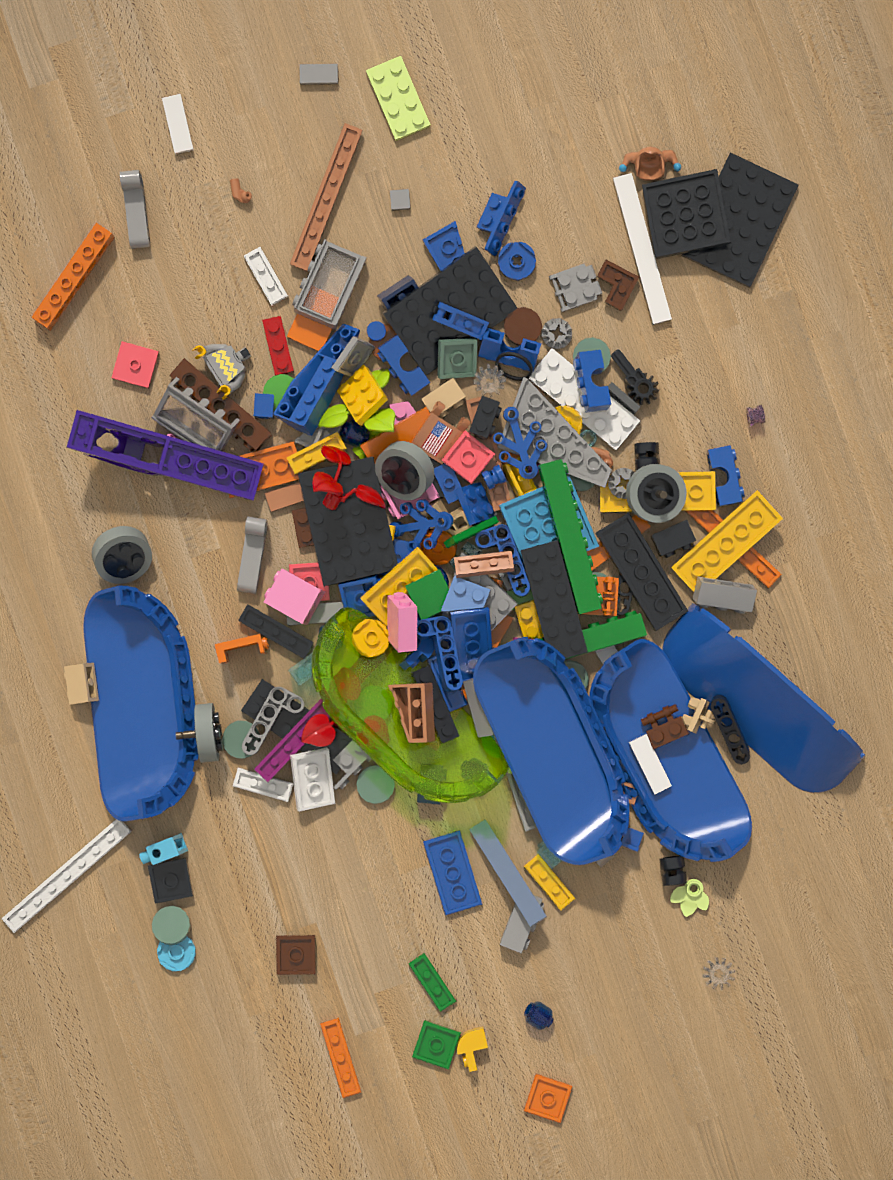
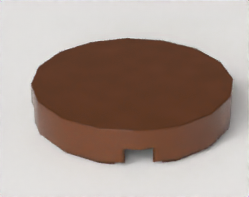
M526 307L517 308L506 317L504 323V331L507 338L517 345L522 344L523 338L536 341L542 329L541 319L538 314Z

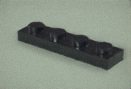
M248 604L238 619L239 622L303 659L306 658L314 644L311 640Z
M430 665L412 672L411 675L415 683H432L434 729L440 744L458 738L459 733Z

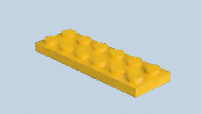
M715 471L678 472L684 480L687 491L686 501L681 511L716 510ZM620 475V483L616 487L623 486L626 489L629 480H624ZM608 482L605 488L600 486V512H632L627 499L618 498L611 493Z
M756 490L671 568L694 592L697 577L711 579L719 577L783 518Z

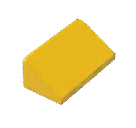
M508 463L502 465L516 498L537 489L532 479L521 477L518 468Z

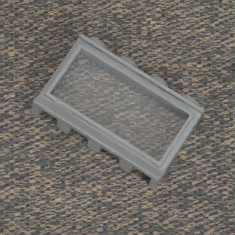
M324 239L323 244H319L315 251L317 257L315 261L310 262L307 270L310 273L307 279L303 278L300 285L301 293L295 296L292 305L294 306L295 313L336 330L338 321L345 311L346 303L353 293L354 285L359 280L362 267L366 264L367 257L358 255Z
M176 377L167 386L151 418L184 441L223 452L240 420L236 418L231 425L222 419L225 415L224 410L219 409L214 414L206 409L209 404L208 399L203 398L197 403L190 398L193 394V389L186 388L181 392L175 388V385L180 380Z

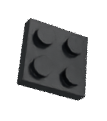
M186 858L148 865L155 904L194 896Z

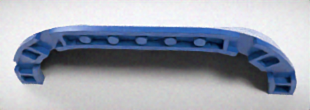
M120 585L98 591L92 596L85 611L83 630L87 663H94L99 701L91 702L102 799L108 812L115 819L131 821L159 815L167 808L174 806L186 793L195 775V772H193L194 762L198 760L199 755L195 738L176 740V732L192 731L195 727L194 689L186 639L180 635L176 627L179 625L177 620L161 601L151 594L139 591L138 588Z
M692 603L687 609L688 612L684 613L669 629L663 643V651L670 659L685 689L695 698L700 700L703 698L709 701L708 710L712 711L711 700L716 695L726 697L747 745L795 787L807 792H824L838 786L865 758V754L860 746L845 730L839 729L837 731L833 727L835 721L742 637L736 636L733 638L729 634L731 629L704 608L701 609L697 604ZM717 701L716 706H719L721 713H723L722 707L724 703L720 704V702ZM728 717L721 720L726 726L732 724V720Z
M521 637L491 649L479 658L473 673V684L477 698L547 848L562 861L574 865H585L612 856L621 847V838L627 834L629 825V797L623 793L622 783H625V778L619 761L575 669H569L564 663L565 657L547 642L538 638L531 640L528 637Z
M645 639L636 640L613 654L596 673L591 685L589 698L619 761L625 782L631 783L634 788L623 784L622 788L630 800H632V797L637 796L635 804H631L637 817L649 833L654 832L661 839L660 844L680 856L695 861L704 859L710 860V862L731 858L745 847L750 840L752 832L751 815L740 789L707 728L703 729L699 726L696 734L689 731V735L654 749L672 785L657 794L653 793L629 744L630 741L647 734L646 731L653 729L651 724L643 726L641 719L647 717V714L651 712L656 713L663 710V707L667 705L669 707L674 704L678 706L679 711L673 713L674 718L683 717L684 714L691 717L694 716L696 710L688 707L691 698L670 659L658 645ZM664 717L657 721L659 725L668 722V719Z

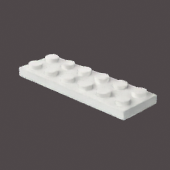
M551 348L528 379L561 406L567 405L576 409L582 417L583 424L617 450L640 420L611 396V406L608 410L585 413V408L581 406L580 402L581 389L577 386V370L575 371L574 366Z

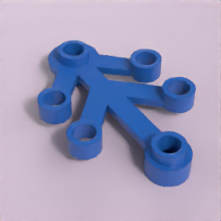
M508 407L503 412V418L510 422L515 442L505 438L500 432L494 434L493 441L519 453L521 461L511 457L507 451L500 452L498 458L501 462H507L518 468L521 477L532 479L538 472L536 462L542 451L547 448L545 440H538L535 443L536 449L529 459L527 450L536 433L541 430V424L538 421H533L523 441L517 421L519 412L515 407ZM509 411H513L515 413V416L513 418H510L508 416ZM534 423L539 426L537 431L532 429ZM496 435L502 436L501 442L495 440ZM539 442L544 443L543 449L538 448ZM502 453H506L508 455L507 460L501 459ZM526 466L532 468L531 473L525 471Z
M422 499L416 503L417 510L413 508L410 502L400 505L402 514H409L418 522L403 524L397 521L390 525L396 526L394 537H400L404 532L419 530L414 540L409 541L407 544L410 552L414 550L413 543L416 546L415 548L419 547L420 549V544L430 527H435L431 537L426 538L423 542L426 549H433L436 547L437 540L442 531L449 530L453 525L452 515L445 511L438 512L429 505L426 499ZM418 511H426L434 519L428 520Z

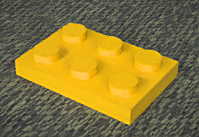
M364 364L337 390L354 420L360 426L388 400L371 371Z
M534 599L516 605L514 609L523 637H528V639L543 638Z

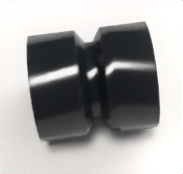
M658 442L634 444V454L637 456L635 471L649 464H660V459L657 458L659 454Z
M683 856L659 858L660 869L664 871L661 875L663 886L687 883V875L683 871L685 867ZM677 870V874L671 875L670 871Z

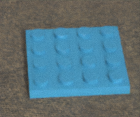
M570 475L567 476V480L572 483ZM572 483L574 492L571 495L578 504L576 514L578 519L581 518L583 530L581 532L582 536L587 539L588 548H586V551L599 547V544ZM543 487L498 505L506 525L511 531L523 565L521 550L557 541Z

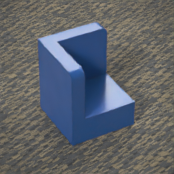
M255 393L254 418L274 419V395Z
M628 827L627 834L621 838V846L638 852V847L644 833Z

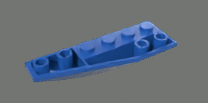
M343 323L292 380L273 415L295 430L312 436L344 374L335 371L331 367L352 337L358 338L360 330Z

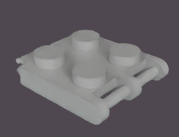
M584 263L549 276V280H552L556 290L555 296H558L561 312L596 301L597 296L602 294L599 282H591V280L596 278L592 265L586 267ZM556 278L558 279V282H559V285H560V287H561V290H559V287H558L557 282H556ZM562 294L565 298L567 306H565L563 298L561 296Z

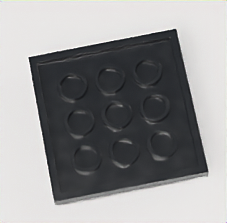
M717 169L642 185L656 259L731 244Z

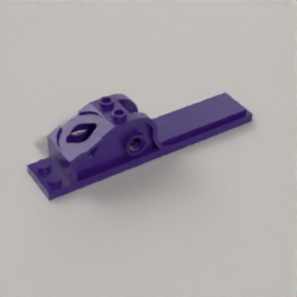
M76 410L66 446L68 449L83 452L85 456L122 468L153 476L160 475L178 479L251 501L254 500L264 464L80 410ZM105 433H111L114 438L118 439V445L111 451L102 450L96 444L97 439ZM145 444L163 448L159 464L141 461Z

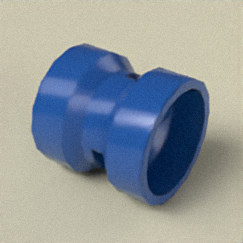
M499 464L494 466L491 471L486 470L481 473L489 490L495 488L496 484L507 482Z

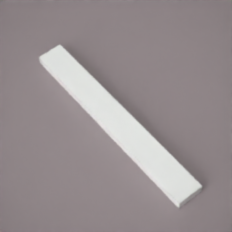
M632 173L613 178L614 186L652 324L655 325L669 321L672 318Z
M116 819L8 912L2 920L13 933L18 931L132 831L123 821Z

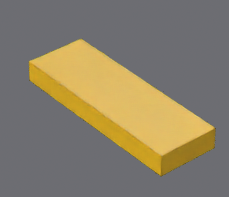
M336 432L287 457L295 475L326 460L321 453V448L324 445L334 446L343 451L346 450L339 433Z
M539 854L524 865L526 870L560 911L576 899Z

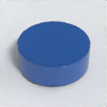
M374 321L368 325L367 335L373 341H380L386 335V328L383 323Z

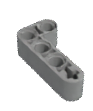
M140 170L120 172L130 248L150 247L142 174Z
M247 516L237 592L257 593L268 527L267 519Z
M283 687L273 688L242 743L243 752L248 755L258 753L282 708L292 713H300L305 707L304 700ZM277 690L284 692V698L281 701H277L274 698V692ZM294 699H298L301 702V707L298 710H293L291 707V702ZM267 707H272L275 710V714L271 718L265 715ZM258 724H263L266 728L265 733L262 735L257 734L255 731ZM251 734H253L257 738H261L260 742L256 740L254 743L256 749L248 751V746L246 744L251 743L254 739L253 737H250Z

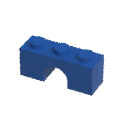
M490 328L486 329L479 357L496 361L501 353H518L530 361L534 371L542 343L523 338L522 344L519 347L512 348L504 343V332ZM504 356L499 359V362L504 365L529 371L528 365L517 357Z
M398 335L393 336L378 347L380 351L377 353L383 363L388 362L390 365L388 370L394 379L396 377L400 379L402 383L399 386L405 394L409 392L412 396L430 383L419 366L411 371H405L401 368L400 358L408 350Z
M601 350L578 352L573 360V366L575 371L577 370L578 372L577 386L581 389L582 393L580 396L581 406L585 408V413L608 410L611 406L608 386H596L591 379V375L600 374L604 369Z
M731 445L707 450L710 470L721 469L727 475L726 484L715 488L718 507L741 503L745 495L743 487H739L738 479H741L739 468H735L734 461L737 460L735 449H731Z

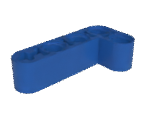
M501 524L479 532L475 537V542L479 549L486 550L497 546L499 552H503L506 547H511L514 550L512 555L513 564L519 566L521 571L517 575H512L510 572L506 573L514 594L517 597L527 596L530 591V584L509 527ZM500 529L506 530L507 537L504 539L498 538L496 535L497 531ZM485 535L489 538V543L481 545L478 539ZM524 577V579H520L522 586L526 585L527 587L524 589V593L516 590L518 582L517 580L513 582L512 579Z
M439 616L418 621L417 639H433L443 689L449 693L457 691L462 686L463 679L450 620L445 616ZM437 622L444 624V631L437 628ZM419 625H423L426 628V634L418 631ZM441 641L448 643L449 648L447 650L441 647ZM445 659L452 662L453 666L451 669L445 666ZM449 681H455L456 685L449 684Z

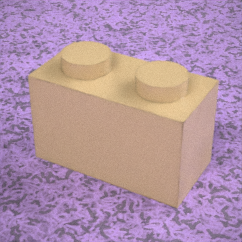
M454 378L423 397L421 401L430 413L437 401L442 402L445 405V409L438 417L443 419L449 414L448 410L453 407L455 409L461 407L466 396Z
M94 663L64 666V678L67 685L69 705L99 701Z

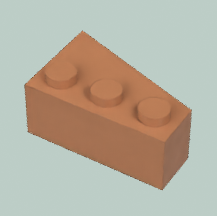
M432 683L388 685L395 699V706L399 710L401 723L408 742L435 741Z

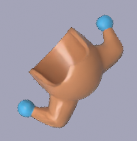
M648 146L642 148L639 152L625 154L619 170L620 172H625L628 164H635L636 175L640 179L654 181L664 176L666 162H671L674 165L675 171H680L682 167L678 163L673 150L660 151L656 147Z

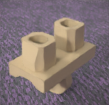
M691 697L688 707L696 711L693 717L686 714L683 715L687 730L696 734L699 726L706 729L708 722L714 724L715 721L710 719L712 711L707 710L710 704L709 701L703 698L700 700Z

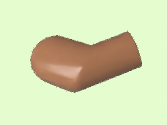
M238 178L231 179L230 186L233 198L241 203H248L252 198L251 193L240 188Z

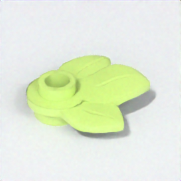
M690 879L684 886L676 887L670 897L672 903H680L682 913L686 917L693 914L697 907L706 911L709 905V898L703 892V884L697 879ZM692 885L697 886V890L695 892L690 891V887Z

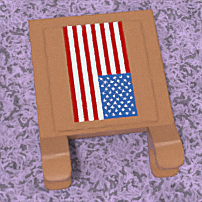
M437 401L411 443L420 447L435 461L443 464L441 460L468 428L470 421L462 417L455 428L438 417L445 409V405Z

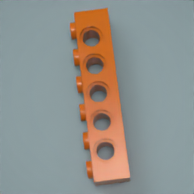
M95 223L31 318L49 331L52 330L115 238L110 231Z

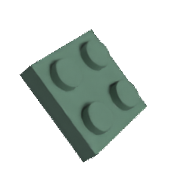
M476 338L438 340L439 379L476 377Z

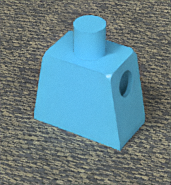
M182 833L147 846V851L139 855L143 864L151 862L152 865L187 852L188 848Z

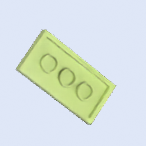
M401 56L366 70L395 141L431 127Z

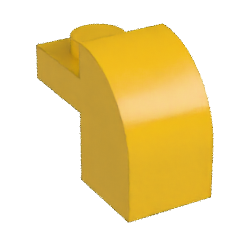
M483 1026L463 1033L457 1044V1054H466L462 1058L465 1068L469 1067L470 1072L477 1070L473 1051L488 1048Z

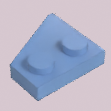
M454 576L441 611L484 608L490 589Z

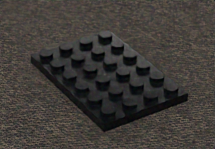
M730 152L720 172L719 181L731 244L688 252L681 256L750 288L799 184Z
M474 246L382 314L423 373L428 375L438 367V340L475 338L432 320L434 314L438 312L439 302L488 321L487 328L490 329L516 310L517 306L479 249ZM446 311L443 318L448 319L450 312Z
M373 456L351 461L349 466L342 464L337 482L343 488V496L352 489H357L358 485H366L375 489L382 497ZM338 464L298 474L324 586L389 572L398 564L384 508L362 501L356 496V493H353L345 502H340L336 510H331L323 505V500L328 492L313 491L312 481L314 474L319 471L329 474L334 480Z

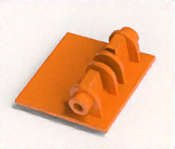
M597 577L598 585L596 589L597 593L602 595L603 604H601V609L583 614L617 616L619 578Z

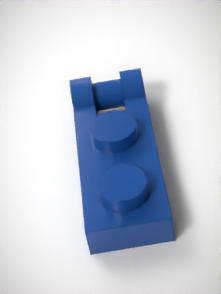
M439 302L438 312L434 314L432 320L482 340L489 324L488 321ZM446 311L450 312L448 319L443 318Z

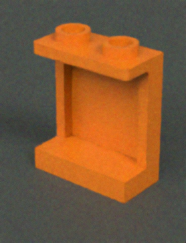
M262 634L215 644L218 661L220 664L228 663L227 651L259 644L261 654H267L266 649H269L268 640Z

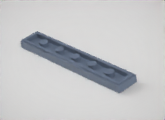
M486 819L469 829L529 926L533 927L547 918Z

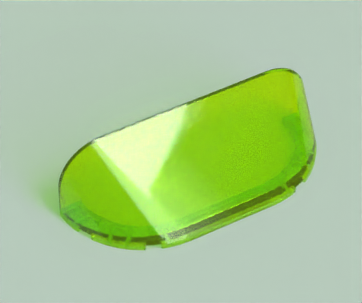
M349 607L341 608L334 614L320 631L312 654L314 687L323 700L322 706L333 721L398 785L410 793L414 791L423 795L426 800L440 803L466 802L469 799L481 797L495 788L506 775L508 764L501 748L492 736L478 737L473 718L461 707L450 712L459 733L458 738L440 744L435 732V741L409 743L401 723L399 710L395 706V699L388 685L415 683L411 673L422 667L417 664L414 668L408 667L404 670L399 664L409 654L407 652L398 653L390 642H388L389 646L385 652L379 656L371 658L362 656L355 650L352 644V632L358 623L372 618L359 610Z

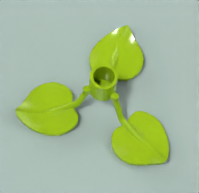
M379 369L371 372L381 389H383L389 382L390 371L388 369ZM345 404L334 405L325 411L318 427H339L347 421L348 415H351ZM390 408L380 409L362 427H366L372 436L380 432H394L395 412Z

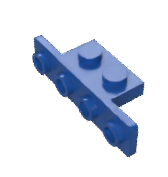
M514 181L507 197L491 193L477 225L479 230L491 233L484 250L492 256H496L500 250L510 223L516 215L519 203L524 197L526 187L519 181Z

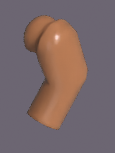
M591 446V448L611 468L613 466V460L607 450Z

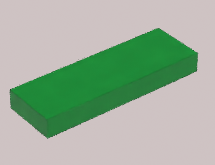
M494 516L452 536L443 543L446 548H450L477 535L483 530L493 527L499 521Z
M425 953L408 963L440 1012L456 1002V999Z

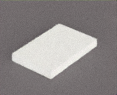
M326 747L290 755L297 811L300 812L335 804L329 749Z

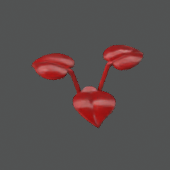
M327 445L322 446V455L329 461L338 463L334 480L329 474L320 471L316 472L313 476V491L328 492L323 500L325 507L336 510L340 502H345L349 496L356 493V496L362 501L384 509L386 508L381 495L375 489L366 485H358L357 489L354 488L343 496V488L337 480L342 464L349 466L351 458L340 448Z
M342 667L329 683L331 696L336 700H343L339 711L331 715L330 722L325 714H317L311 717L303 729L301 742L317 747L328 746L333 742L336 734L332 725L334 727L353 725L361 727L357 731L356 737L363 745L368 747L387 745L389 743L388 729L382 718L375 715L368 716L363 720V724L349 721L347 712L343 711L347 700L354 701L358 699L361 685L351 670Z

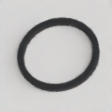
M504 352L498 355L495 365L503 376L511 380H523V377L509 375L499 365L500 358L513 356L523 360L529 367V374L523 377L527 379L531 377L533 367L527 358L514 352Z

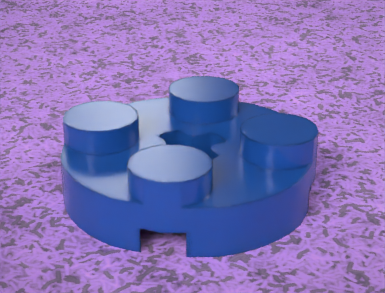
M511 242L501 249L498 266L501 273L508 279L520 281L530 276L535 269V253L528 244L524 242ZM521 257L522 259L520 260V262L522 264H517L516 266L513 265L514 261L512 260V258Z

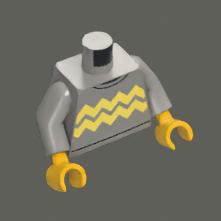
M226 344L198 345L192 349V351L196 350L199 352L195 359L202 357L220 384L217 393L220 391L225 393L222 399H226L229 394L240 388L246 371L242 362L252 357L246 347L238 352H235L232 346Z

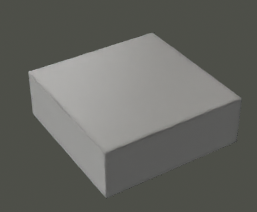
M409 189L390 190L391 211L410 209Z

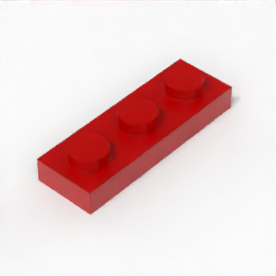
M281 316L262 320L275 376L294 372Z

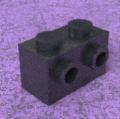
M485 396L481 397L469 434L486 441L488 436H493L496 427L493 425L494 419H499L502 410L499 407V401Z
M688 520L650 536L659 557L665 556V558L675 555V550L682 548L684 551L693 547L692 543L696 541Z

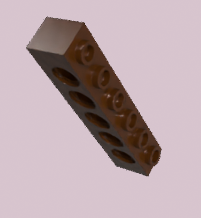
M185 358L169 375L172 378L171 382L176 377L180 379L175 385L178 389L181 387L193 389V394L190 397L193 400L196 399L200 402L202 400L200 397L201 391L209 390L210 396L207 398L209 404L206 409L215 414L217 412L215 404L223 402L225 404L223 409L225 415L222 419L231 425L229 422L231 415H238L240 421L232 436L236 439L238 437L245 441L243 445L248 450L252 451L254 449L259 451L272 436L271 432L229 396L226 399H222L225 393L222 391L217 393L219 387ZM189 377L196 379L193 386L186 385V380ZM246 427L253 428L254 432L251 436L243 434Z

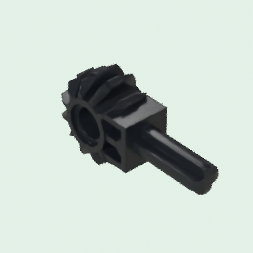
M617 349L614 351L611 357L625 374L624 381L627 384V389L633 390L627 395L629 397L634 395L633 401L636 402L639 399V405L641 406L643 405V400H645L647 405L651 403L649 398L656 400L657 397L653 393H659V389L653 387H656L659 383L651 382L654 376L646 379L647 373H643L640 368L635 370L621 350ZM638 386H647L648 392L645 394L640 393Z

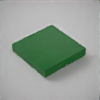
M440 569L405 585L410 599L417 606V613L421 620L441 612L449 587Z
M424 1020L412 1058L449 1070L461 1032Z

